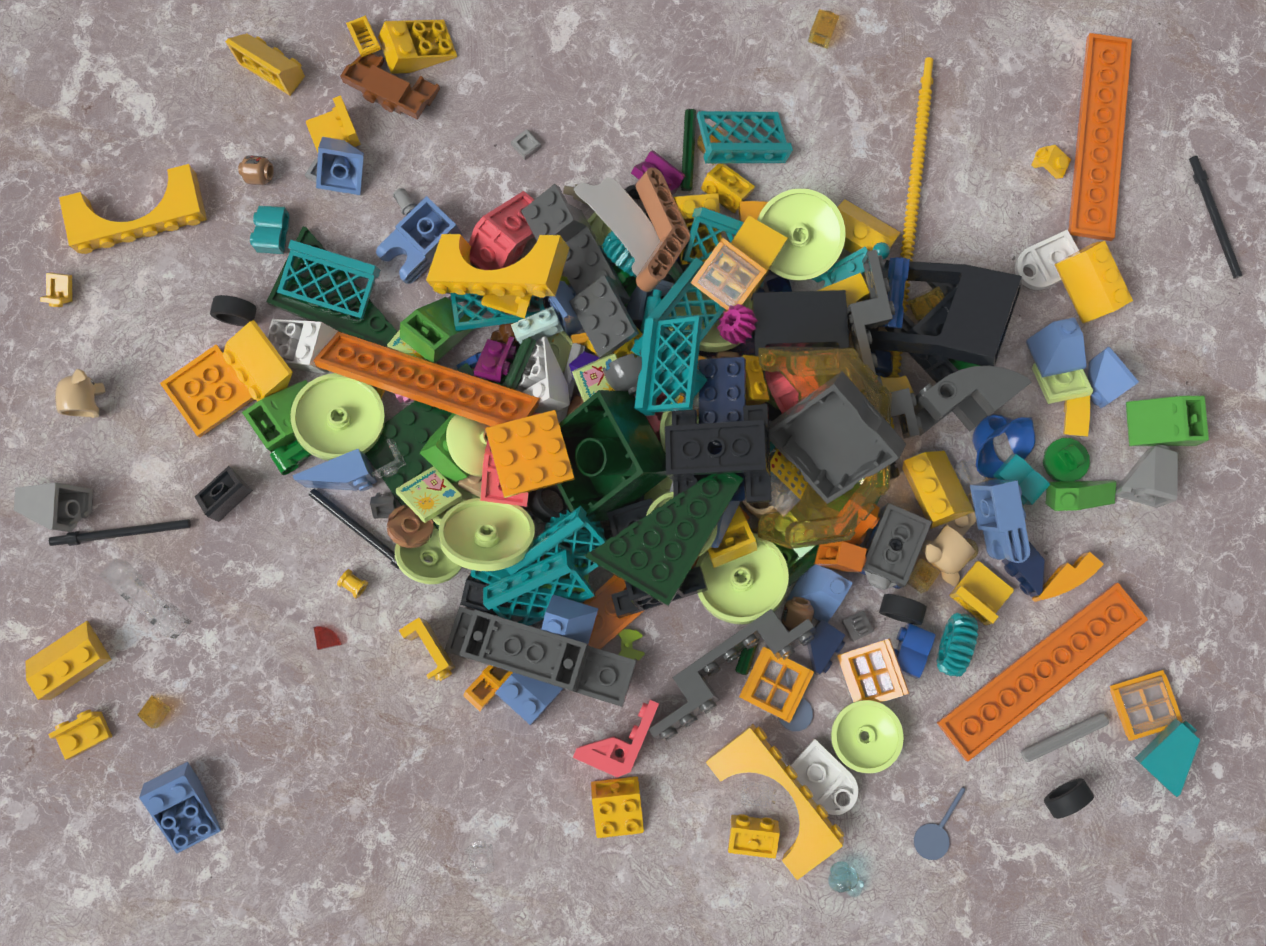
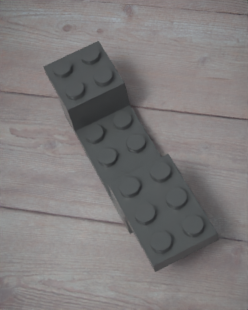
M553 184L522 209L521 212L536 240H538L540 235H560L568 245L569 252L563 271L577 295L569 302L598 357L603 358L639 334L624 306L631 299L582 210L568 204L560 187Z
M877 249L867 251L862 263L871 299L848 306L847 320L866 399L884 419L899 417L903 439L920 435L919 430L922 429L920 417L915 416L913 408L916 407L915 395L910 393L909 388L880 394V390H883L881 377H876L875 367H878L875 353L871 354L870 351L872 337L868 329L887 325L893 319L892 315H895L893 302L888 301L887 292L890 291L887 278L883 279L882 269H884L882 255L878 256Z
M460 606L444 650L454 655L517 673L620 707L624 706L637 663L636 660L591 647L580 641Z
M770 609L672 677L688 702L648 729L652 736L656 739H666L668 741L678 734L677 729L684 725L688 727L698 720L696 716L700 713L705 712L707 714L717 707L716 702L720 699L704 676L708 674L710 677L721 669L719 666L724 662L731 663L740 656V651L745 648L749 650L759 643L758 639L760 637L764 639L777 659L782 657L785 660L795 653L794 648L802 644L805 646L815 639L813 635L816 634V630L813 624L807 619L788 632L774 611Z

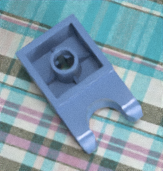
M426 196L395 226L396 229L377 247L376 254L381 260L388 262L398 255H407L406 262L401 267L399 274L404 283L411 284L431 266L441 234H463L458 226Z
M994 479L970 485L978 530H983L988 555L993 559L1001 560L1006 558L1015 563L1026 561L1030 556V546L1025 523L1026 512L1022 507V491L1018 485V480Z

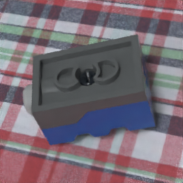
M887 503L881 508L878 514L880 519L873 528L866 543V563L862 568V572H859L866 575L870 585L882 590L891 587L900 589L906 586L932 521Z

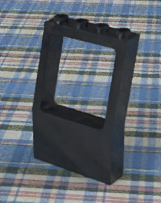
M886 260L884 269H882L883 279L887 278L888 283L890 260ZM910 261L908 279L906 281L958 284L942 332L938 336L875 331V328L868 329L872 337L870 349L936 355L980 366H995L1022 288V276L966 264Z
M846 290L753 293L752 311L758 320L754 325L757 330L753 331L754 356L759 357L764 380L765 353L835 351L837 353L838 374L843 371L850 379Z

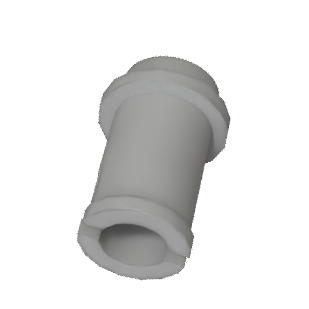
M404 188L394 191L393 197L401 207V213L403 215L409 214L417 204L412 202Z

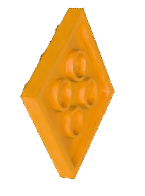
M217 344L160 383L199 438L254 400L246 385L237 378L232 366L225 362L223 351Z
M555 410L485 428L504 498L574 480Z

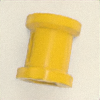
M347 569L339 578L337 586L340 588L344 587L357 599L367 588L368 581H362L352 574V570Z

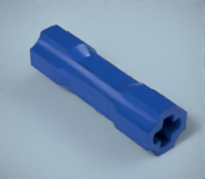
M890 258L888 270L890 291L888 292V301L893 302L895 315H892L893 319L882 327L902 329L905 282L908 279L910 259Z

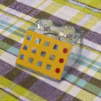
M775 447L770 452L772 502L768 503L784 517L801 500L808 482L800 470Z

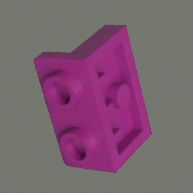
M650 151L645 161L634 166L631 174L640 179L649 168H656L664 176L671 194H675L685 175L655 151Z
M510 336L507 344L487 339L474 369V376L500 383L503 375H508L511 364L509 360H514L517 347L514 346V337Z

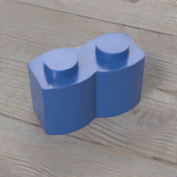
M910 623L905 625V628H900L896 638L899 640L897 649L894 648L903 674L915 679L921 677L936 634Z

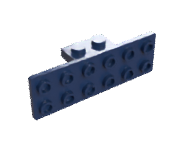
M744 357L700 359L699 371L708 380L699 391V424L744 421L743 406H747L746 359ZM711 448L710 452L716 455L722 451V448ZM742 472L735 473L742 477L743 481L731 501H745L746 477ZM703 474L699 476V481L703 478L708 477L711 474Z

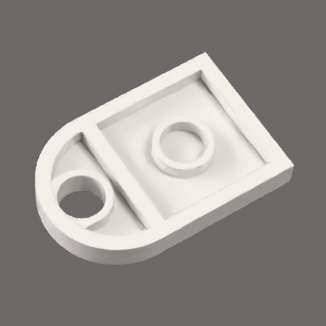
M1065 230L1026 248L1018 256L1015 262V274L1022 276V284L1033 290H1042L1062 281L1054 264L1079 251L1069 231ZM1023 268H1031L1033 271V276H1026L1023 272Z
M813 739L790 766L797 773L798 777L796 779L802 786L805 784L813 794L812 799L817 805L821 804L830 815L846 813L856 803L858 797L857 782L854 776L816 739ZM846 792L848 794L849 801L846 805L841 806L837 803L836 796L838 793Z

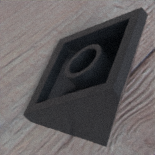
M228 466L195 496V499L208 518L219 522L253 490Z

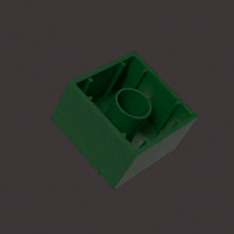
M598 390L559 423L574 480L557 484L570 511L573 512L581 506L587 512L586 517L590 522L609 520L607 512L632 504L668 477L666 475V453L645 415L634 408L636 398L634 395H629L628 392Z

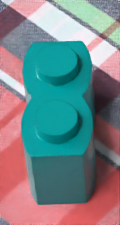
M259 205L257 212L254 213L253 222L256 226L254 232L250 235V244L257 253L284 254L290 214L285 207Z
M1017 454L1010 455L993 475L996 479L1018 480V485L1022 491V505H1033L1050 486V483Z

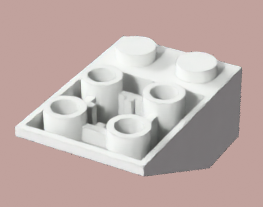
M272 319L267 338L289 368L328 374V370L316 367L314 359L338 331L323 322Z
M542 337L536 341V345L516 391L539 398V406L535 411L536 413L552 410L558 412L570 405L568 384L547 337Z

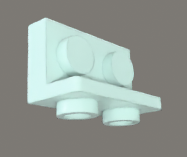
M553 306L511 324L514 335L520 345L522 340L528 337L537 341L542 337L548 338L563 331Z

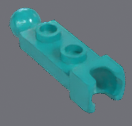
M884 242L877 243L873 247V250L877 249L878 256L882 255L883 260L890 254V247ZM863 247L838 261L826 272L812 278V280L817 283L824 280V287H827L858 273L864 275L865 271L862 260L868 251L867 247Z

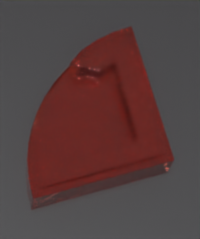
M321 626L313 627L317 650L342 645L339 636L333 630Z

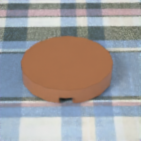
M402 505L394 509L389 515L386 526L392 541L406 548H416L426 544L431 538L434 528L432 519L424 523L408 505Z

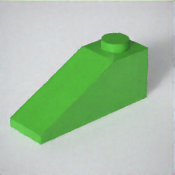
M1115 480L1049 482L1050 486L1046 489L1045 504L1054 511H1076L1115 504Z

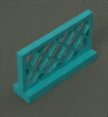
M698 111L697 113L706 150L703 156L705 164L786 163L793 151L792 144L786 141L778 112ZM705 119H711L716 125L711 127L705 122ZM731 119L733 122L736 123V125L733 128L726 122H724V120ZM772 119L775 125L774 128L766 124L764 120ZM744 120H752L754 123H756L755 127L752 128L750 125L744 122ZM719 126L729 132L726 137L716 130ZM739 126L749 133L746 137L736 130ZM759 126L769 133L766 137L756 131ZM713 135L721 143H711L709 137ZM733 135L741 143H733L729 140V137ZM753 135L761 143H753L749 140V137ZM772 135L779 140V143H773L768 138Z
M704 207L695 208L692 215L694 221L690 231V239L686 244L682 260L692 263L694 258L689 256L692 247L699 245L703 254L698 259L701 261L703 259L707 260L713 251L707 253L702 242L712 237L715 246H717L719 242L716 234L723 231L726 232L731 243L734 239L732 235L736 236L744 222ZM699 223L706 225L710 233L700 239L697 232Z
M290 240L288 246L290 253L277 293L363 319L375 279L379 277L381 270L372 264ZM295 257L302 258L306 267L297 272L293 267ZM319 264L324 265L327 273L316 278L312 268ZM309 270L313 281L303 286L298 276ZM339 271H344L348 280L337 285L333 275ZM330 277L334 287L323 292L319 282ZM361 277L369 279L366 288L358 291L353 281ZM295 278L300 288L292 292L286 291L287 282ZM351 283L355 294L345 299L340 288ZM316 284L320 295L313 299L309 298L305 289ZM337 291L342 301L331 305L326 296ZM357 297L361 303L358 313L351 311L347 302Z
M695 257L648 318H655L657 321L700 316L705 325V329H701V343L725 309L722 306L720 308V305L714 300H703L702 291L695 286L692 287L691 281L703 264L701 260ZM708 272L705 278L719 287L722 282L711 276L712 274ZM725 285L722 289L723 292L733 299L737 294L728 285ZM696 292L698 301H688L686 293ZM714 305L716 314H707L705 306ZM700 306L702 315H692L690 307ZM675 307H685L686 315L677 316ZM690 324V330H683L682 333L689 335L694 329V324ZM665 329L664 337L667 339L674 331ZM679 335L672 343L678 347L683 342L682 336ZM689 345L683 350L688 355L691 353V346Z
M450 293L456 331L516 323L524 319L515 315H506L505 312L482 305V301L479 299H482L483 296L470 293L465 295ZM532 296L529 307L534 305L540 311L545 310L543 299ZM469 301L464 307L457 304V302ZM474 304L481 307L477 313L469 310ZM487 311L494 314L492 318L485 319L482 317ZM527 311L525 318L530 317L536 313H539L540 311ZM464 314L471 317L469 321L459 322V319Z
M700 316L657 321L655 318L645 319L641 350L642 369L638 376L634 407L644 415L653 416L655 412L693 410L702 329V318ZM694 324L693 331L686 337L682 331L688 325ZM665 327H673L675 331L665 339ZM681 335L684 341L674 349L671 343ZM690 345L691 353L684 360L680 353ZM669 347L672 353L663 362L661 359L662 352ZM678 357L682 363L672 372L668 366ZM687 367L689 370L688 377L681 382L677 376ZM666 369L670 375L660 384L659 375ZM675 380L679 386L669 394L666 388ZM684 390L686 392L685 403H677L674 399ZM663 392L667 398L661 405H656L657 397Z
M580 506L536 537L533 547L526 552L523 560L505 569L512 575L525 567L540 562L541 556L544 554L555 555L563 551L558 550L559 544L562 541L573 542L572 552L568 551V553L571 555V561L574 564L575 558L587 559L585 557L587 553L575 552L576 543L589 544V551L591 552L593 545L600 546L607 540L586 517L587 512ZM585 526L591 533V539L577 537V531ZM588 559L586 567L576 568L584 577L599 565L594 562L591 563ZM570 572L569 579L572 580L573 574ZM557 584L558 586L555 590L563 591L569 586ZM536 594L539 600L547 601V595Z
M565 549L484 587L483 604L488 610L493 609L499 617L511 620L512 615L524 617L523 620L517 623L529 626L544 619L552 595L580 603L595 596V593L572 563L571 555ZM570 572L573 574L572 580L560 578ZM546 583H553L551 589L539 587ZM557 584L569 586L567 592L555 589ZM574 587L585 590L580 594L572 593ZM526 592L532 593L530 599L518 597ZM536 594L547 595V601L535 600ZM511 602L510 608L500 607L499 605ZM516 603L528 605L526 611L514 608ZM532 606L543 607L544 610L532 612L531 608Z

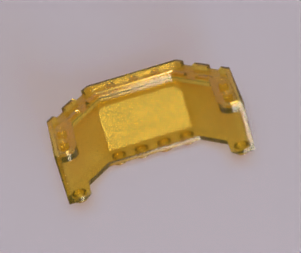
M759 348L760 367L769 372L780 371L799 393L798 402L843 371L891 426L892 393L887 387H883L880 384L876 374L868 365H865L860 360L859 354L854 348ZM890 465L874 475L863 478L852 489L828 504L808 483L801 500L792 493L778 512L762 515L758 522V537L789 549L851 540L856 533L854 531L861 520L865 521L875 508L873 504L880 495H885L890 486Z

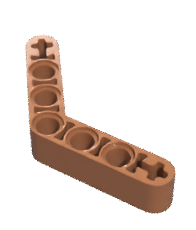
M652 167L636 183V190L660 240V243L636 277L637 286L645 292H651L665 278L690 239V232L664 176L658 169Z

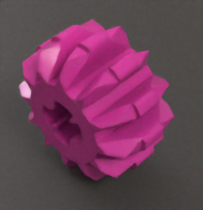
M740 304L736 306L730 305L728 311H723L724 316L718 319L721 324L717 329L726 341L736 345L739 342L745 344L746 338H752V331L757 330L754 325L758 320L754 316L753 311L748 307L746 308Z

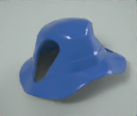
M992 414L978 424L972 436V443L977 452L976 468L979 474L987 478H995L993 476L994 473L1004 463L996 455L993 445L994 437L1000 436L1002 433H1006L1013 453L1024 460L1035 446V431L1032 417L1012 419L1003 415Z

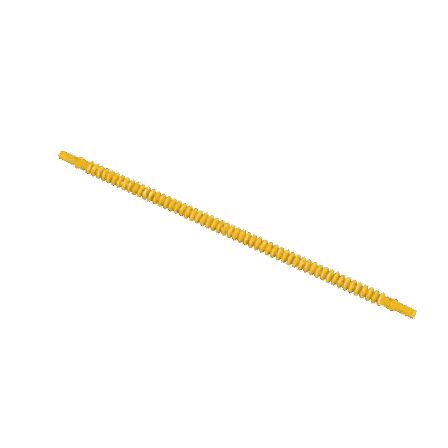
M931 57L925 58L923 77L920 79L922 89L919 90L920 95L918 96L919 101L917 104L919 106L917 107L918 112L916 114L918 118H916L917 124H915L916 129L914 131L916 135H914L915 141L912 148L914 152L911 159L913 164L910 165L912 170H910L911 176H909L911 181L908 183L910 187L907 189L910 193L907 194L909 199L906 200L908 205H906L907 211H905L906 217L904 218L906 222L904 223L903 233L905 234L902 236L904 240L901 242L904 246L901 247L903 252L900 253V256L910 259V261H913L911 259L914 256L912 252L915 250L912 247L915 245L913 240L916 238L914 234L917 232L914 228L917 227L915 222L918 221L916 216L919 214L917 210L919 209L918 204L921 197L919 193L921 192L920 187L922 183L920 181L923 179L921 175L923 174V158L925 157L924 152L926 150L924 146L927 144L925 140H927L926 134L928 131L926 129L929 127L927 123L929 122V106L932 99V90L930 88L933 84L932 69L934 59ZM909 281L905 282L903 298L904 313L908 310L905 306L909 304L908 301H906L907 299H909V296L907 294L910 292V290L907 288L911 286L910 283H908ZM889 351L893 355V372L887 378L900 377L898 373L901 370L898 367L902 365L899 361L902 360L900 355L903 352ZM893 418L885 419L894 429Z

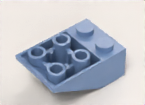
M188 762L143 784L139 798L176 854L221 831L203 786Z

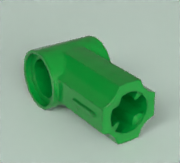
M296 440L290 445L278 447L271 452L270 457L281 475H287L296 470L300 465L299 463L312 454L307 452Z

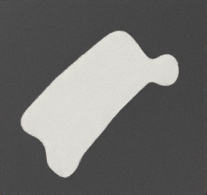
M605 178L599 185L581 183L575 186L574 191L579 198L595 211L634 257L635 262L632 265V271L637 276L660 243L651 221L614 179Z

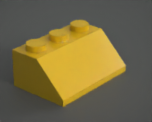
M246 33L228 38L225 41L238 64L289 96L292 95L305 77L301 69L302 65L296 59H288L278 48L273 47L272 49L258 36L254 38Z
M846 199L837 207L845 225L843 248L852 254L863 247H867L868 251H872L873 247L880 242L888 244L891 248L901 233Z
M1105 241L1092 243L1054 264L1082 323L1114 312L1133 301Z
M254 320L250 321L226 342L223 352L224 360L228 365L232 366L237 378L246 385L254 400L258 402L288 387L293 373Z
M945 451L924 452L903 461L902 470L924 517L932 521L930 529L974 512Z
M85 621L25 661L26 681L38 700H52L112 659L90 623Z

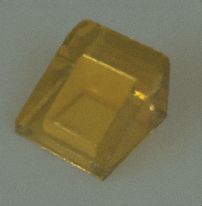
M151 695L137 715L151 729L158 728L171 708Z

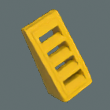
M366 15L346 23L361 57L381 50Z

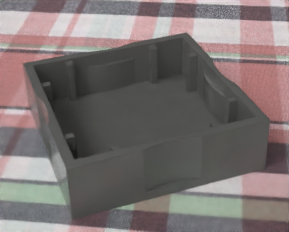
M843 371L774 419L769 426L770 441L786 459L800 470L805 480L827 504L852 489L863 478L874 475L898 460L906 446L904 440Z

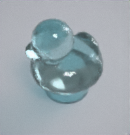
M846 862L833 864L828 877L830 888L838 893L847 892L851 897H858L862 892L864 882L859 880L857 871L849 867Z

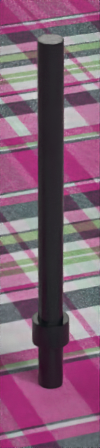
M1193 156L1189 158L1194 172L1193 179L1195 184L1199 185L1233 279L1242 277L1241 269L1207 182L1209 179L1207 172L1202 169L1198 156Z
M315 488L310 491L309 496L387 557L395 568L400 569L393 550Z
M190 519L85 533L75 531L68 532L67 535L49 537L48 541L50 546L64 544L74 546L87 541L191 528Z

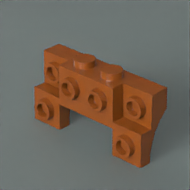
M372 53L364 57L359 55L354 62L345 67L340 75L343 83L361 91L364 99L368 102H376L388 112L392 113L394 111L400 115L403 112L417 120L426 105H431L440 90L438 84L434 85L424 80L422 76L419 77L411 88L409 82L380 69L385 62L384 58Z

